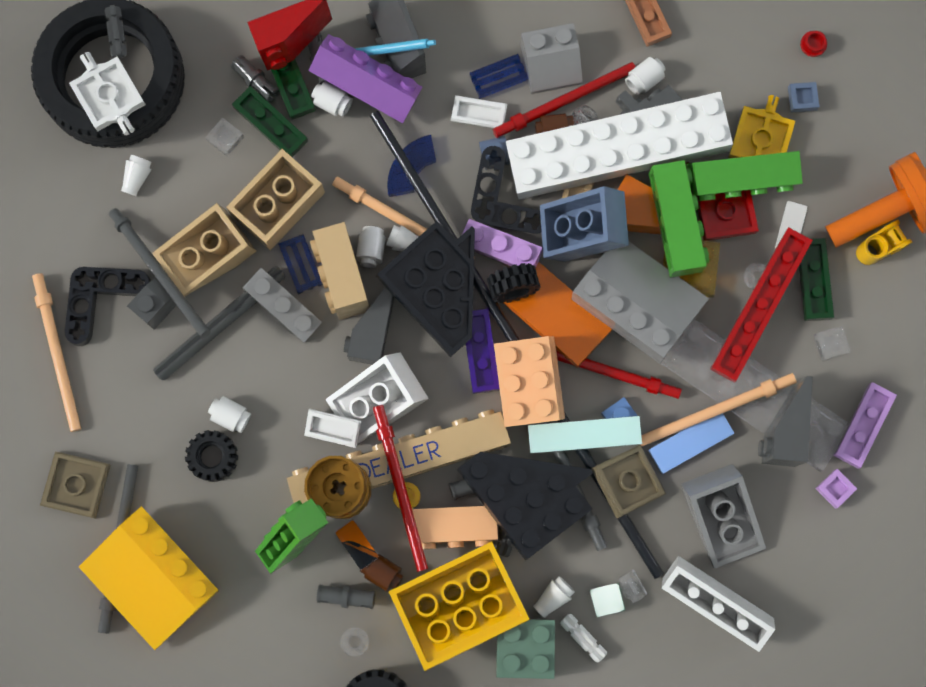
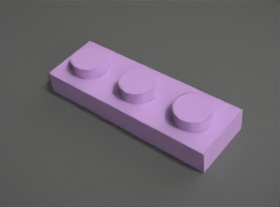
M468 220L462 235L471 226L474 227V252L510 266L530 263L536 268L543 253V247L474 220Z
M873 382L869 383L833 456L858 469L861 468L897 395Z

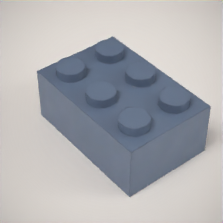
M603 186L540 205L543 258L567 262L629 246L624 191Z

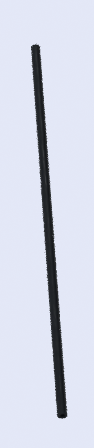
M379 111L373 112L370 118L434 222L438 221L456 241L458 238ZM474 266L473 285L508 342L520 340L498 303L492 300L490 290ZM566 413L565 419L557 420L558 423L571 422ZM588 449L575 450L587 469L597 466ZM594 473L591 474V477L593 478L602 495L606 499ZM625 514L617 518L654 579L662 576L664 572L629 515Z

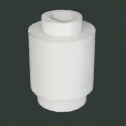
M648 57L628 73L629 76L625 78V82L635 95L645 94L665 78V66L658 58Z
M324 81L322 84L318 83L311 95L315 106L334 116L340 115L344 117L353 102V98L349 97L347 92L327 81Z
M365 226L362 232L359 233L356 260L360 262L361 266L375 268L376 265L382 263L386 241L383 229L375 226Z
M222 396L220 400L215 398L208 410V413L211 414L210 421L233 433L235 431L242 433L251 417V413L246 411V407L225 396Z

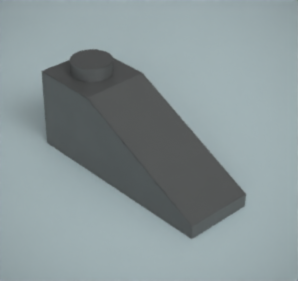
M154 278L136 295L127 307L155 330L175 308L176 303L158 279Z
M386 287L354 326L351 337L346 336L344 352L347 353L349 361L373 365L383 357L395 298Z

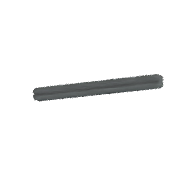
M274 266L267 272L278 283L286 277L277 266ZM246 291L206 324L211 331L208 337L201 338L196 332L158 364L153 370L154 373L162 381L166 380L257 301Z

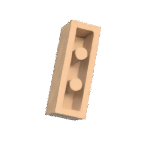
M485 506L412 509L423 549H436L437 543H447V548H463L464 542H475V547H481L498 540L497 522Z

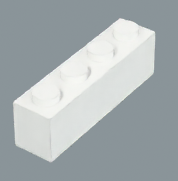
M680 556L675 559L663 577V590L758 652H760L775 631V622L772 616Z

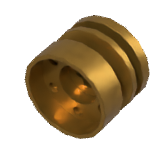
M327 456L318 460L309 469L305 478L304 492L307 500L312 498L315 504L322 507L326 516L335 519H349L358 515L367 506L371 497V481L367 472L352 460L342 456ZM338 483L347 485L344 487L345 493L343 495L335 493L338 490Z

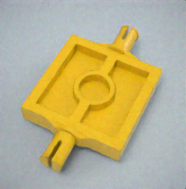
M769 95L765 109L743 107L728 158L787 152L795 121L784 118L775 112L779 97L776 96L774 98V95Z

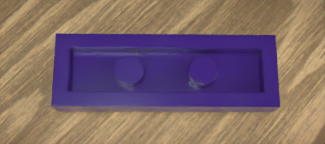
M474 310L472 338L466 343L473 394L499 391L489 310Z

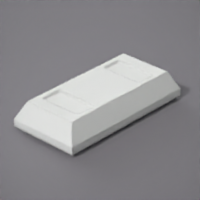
M455 95L451 121L495 128L504 123L507 104Z
M309 409L304 436L357 448L361 421Z

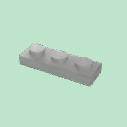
M262 268L243 286V289L303 343L322 323Z

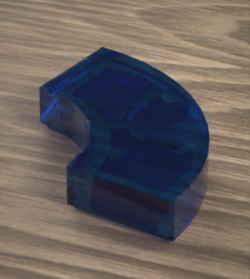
M431 135L418 138L403 149L418 175L426 166L436 163ZM396 158L388 175L387 189L389 197L415 192Z

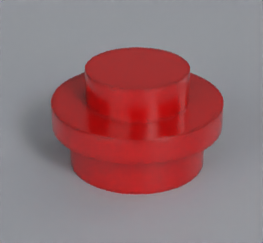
M809 31L802 37L800 46L806 55L818 57L825 52L827 39L820 31Z

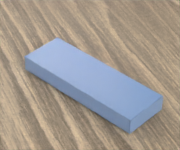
M720 414L686 428L649 449L648 452L661 474H664L733 435L734 431L725 416Z

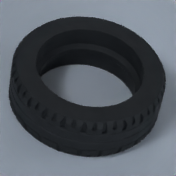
M84 0L59 13L41 33L36 43L37 46L34 48V55L31 61L33 63L31 66L33 88L42 107L69 136H73L76 140L95 147H125L136 142L139 143L144 138H149L153 133L158 132L159 128L163 127L170 120L171 115L175 113L185 84L182 56L168 28L148 8H144L141 4L131 0ZM110 5L121 8L122 19L120 20L123 21L124 34L137 38L147 47L154 65L150 83L141 95L146 105L132 112L127 117L135 129L131 133L125 125L129 135L123 134L118 123H113L97 132L85 110L70 98L65 86L66 72L74 55L90 41L108 35L106 22L109 20L105 18V8L110 7Z

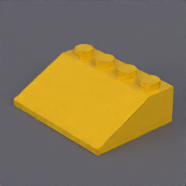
M142 506L119 525L79 566L83 573L154 650L161 646L219 592L214 584Z
M492 542L388 591L424 671L530 620Z

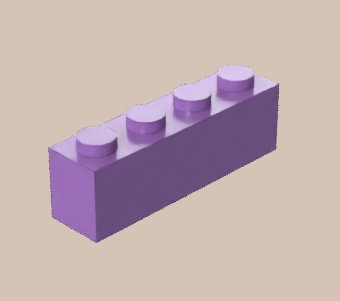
M330 34L327 35L320 45L308 70L401 123L405 121L422 89V86L418 85L413 79L402 76L393 71L390 66L377 62L370 58L367 53L354 49L342 39L333 37Z

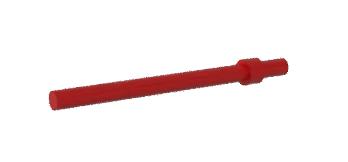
M630 62L524 114L518 113L510 117V121L493 128V133L496 138H499L514 130L518 132L526 128L528 123L540 118V116H545L628 76V73L636 66L633 62Z
M556 350L557 361L573 365ZM587 358L579 366V368L645 388L646 392L655 395L661 393L679 399L682 391L681 388L662 383V379L653 376L647 378Z
M384 405L373 407L378 426L376 430L377 437L383 444L417 572L427 570L426 558L393 442L395 437L393 427L389 426Z

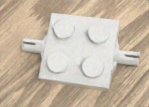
M85 52L89 62L83 54L80 56V59L87 70L82 76L71 81L69 84L94 128L98 132L113 123H118L124 135H129L125 125L133 133L135 129L127 117L146 104L118 56L106 63L96 64L91 53Z

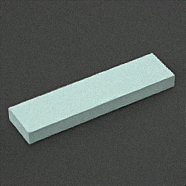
M639 416L528 425L530 454L642 444Z

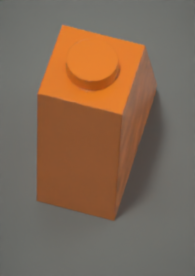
M626 174L617 190L625 192L628 231L661 235L652 188Z

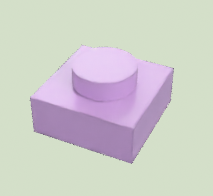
M834 469L815 488L835 509L842 505L857 490L838 469Z

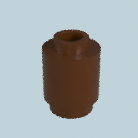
M566 113L540 116V122H535L536 134L573 126V115L566 116Z
M378 554L379 557L360 570V572L365 575V579L388 592L391 588H397L404 577L400 574L402 568L381 554Z

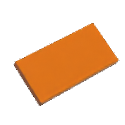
M538 262L535 269L541 286L540 290L535 291V294L529 295L527 298H520L519 301L512 300L510 303L505 301L504 304L541 337L554 336L556 350L578 368L613 329L571 300L573 291Z

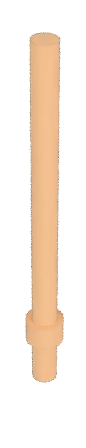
M338 176L333 181L332 186L348 194L349 199L358 204L360 202L400 226H404L417 236H420L427 230V228L370 196L366 193L367 190L359 185L353 186Z
M42 273L32 276L36 291L34 298L37 308H40L70 432H76L81 430V425L51 308L53 301L51 293L47 292L44 276Z
M790 373L773 381L771 379L761 382L757 388L641 435V447L764 396L766 398L777 394V391L796 384V378L793 373Z

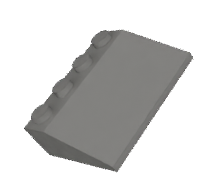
M629 242V246L606 251L574 289L571 300L661 364L709 298L680 277L670 278L666 267Z

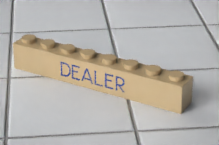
M494 409L479 413L478 419L468 421L467 418H461L451 422L452 427L442 429L441 426L432 427L425 430L426 435L415 438L414 434L399 438V443L394 445L403 478H410L471 459L479 452L490 453L509 447L511 442L501 411L494 413ZM382 443L373 446V451L362 454L360 450L345 455L347 459L357 463L367 472L371 481V489L393 483ZM308 467L292 471L293 476L287 478L294 503L299 500L302 504L308 501L304 492L305 478L309 471ZM338 483V490L335 493L343 495L345 493L344 487L347 485Z

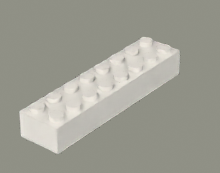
M716 92L506 141L518 200L617 178L626 174L630 175L647 171L653 165L682 160L687 162L730 152L733 141L721 92Z

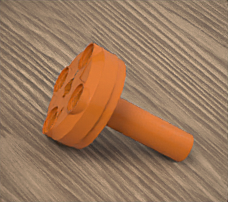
M916 152L906 155L889 165V171L897 191L825 226L835 248L908 212L923 234L926 233V169Z

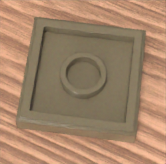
M641 445L591 468L616 518L666 494Z
M55 451L40 506L96 519L111 465Z

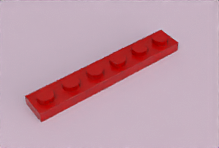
M789 227L786 229L710 370L734 383L737 381L812 243V239Z

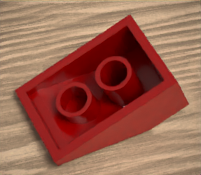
M304 0L247 23L258 52L268 71L270 69H281L287 63L293 61L332 20L327 0Z

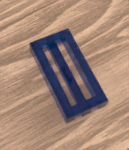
M519 54L469 73L479 99L528 80V75L520 61ZM514 64H515V66H513V67H510V68H508V69L502 70V71H500V72H497V73H495V74H492V75H490V76H487V77H485V78H482V79L477 80V79L480 78V77H483V76H485V75L491 74V73H493V72H496V71H498V70H501V69H503V68H506V67H508V66H511V65H514ZM516 72L520 74L484 89L480 87Z
M304 234L278 243L298 294L303 293L305 290L309 291L315 286L323 285ZM298 242L302 244L315 280L310 281L296 246ZM288 246H291L305 284L300 285L286 250Z

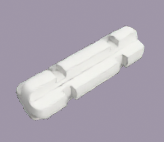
M567 614L561 620V626L567 632H571L572 638L586 652L589 651V656L595 662H600L607 655V651L600 644L597 645V640L582 624L579 625L577 623L578 620L572 614Z

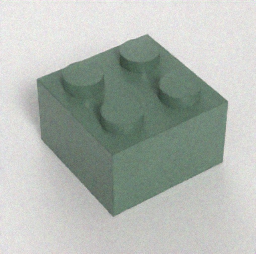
M530 619L497 636L496 678L554 679L555 620Z

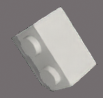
M401 352L382 357L329 396L326 401L335 415L361 421L358 438L359 444L374 435L378 429L373 407L384 405L390 425L429 398Z

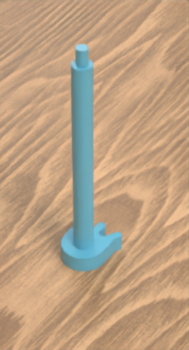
M420 39L354 49L372 56L426 49L436 45V40Z

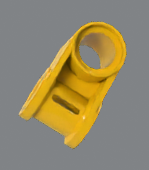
M895 220L863 241L856 249V256L861 263L872 265L889 255L899 252L913 242L911 239H907L899 227V220ZM868 245L876 249V255L869 252Z

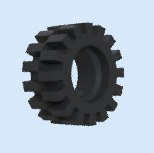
M521 263L519 266L514 264L510 268L504 267L502 268L503 270H497L494 272L495 274H490L487 278L492 300L495 303H504L505 301L510 303L512 300L519 301L520 298H527L529 295L535 294V291H539L541 288L535 266L530 263L526 265Z
M206 430L203 434H196V438L189 441L190 446L189 448L186 447L185 450L187 453L185 462L188 463V469L196 477L209 482L224 480V477H229L232 474V469L236 468L237 465L235 463L238 460L236 453L238 450L233 441L225 434L215 430ZM208 446H217L222 452L220 463L213 467L206 466L201 457L202 452Z

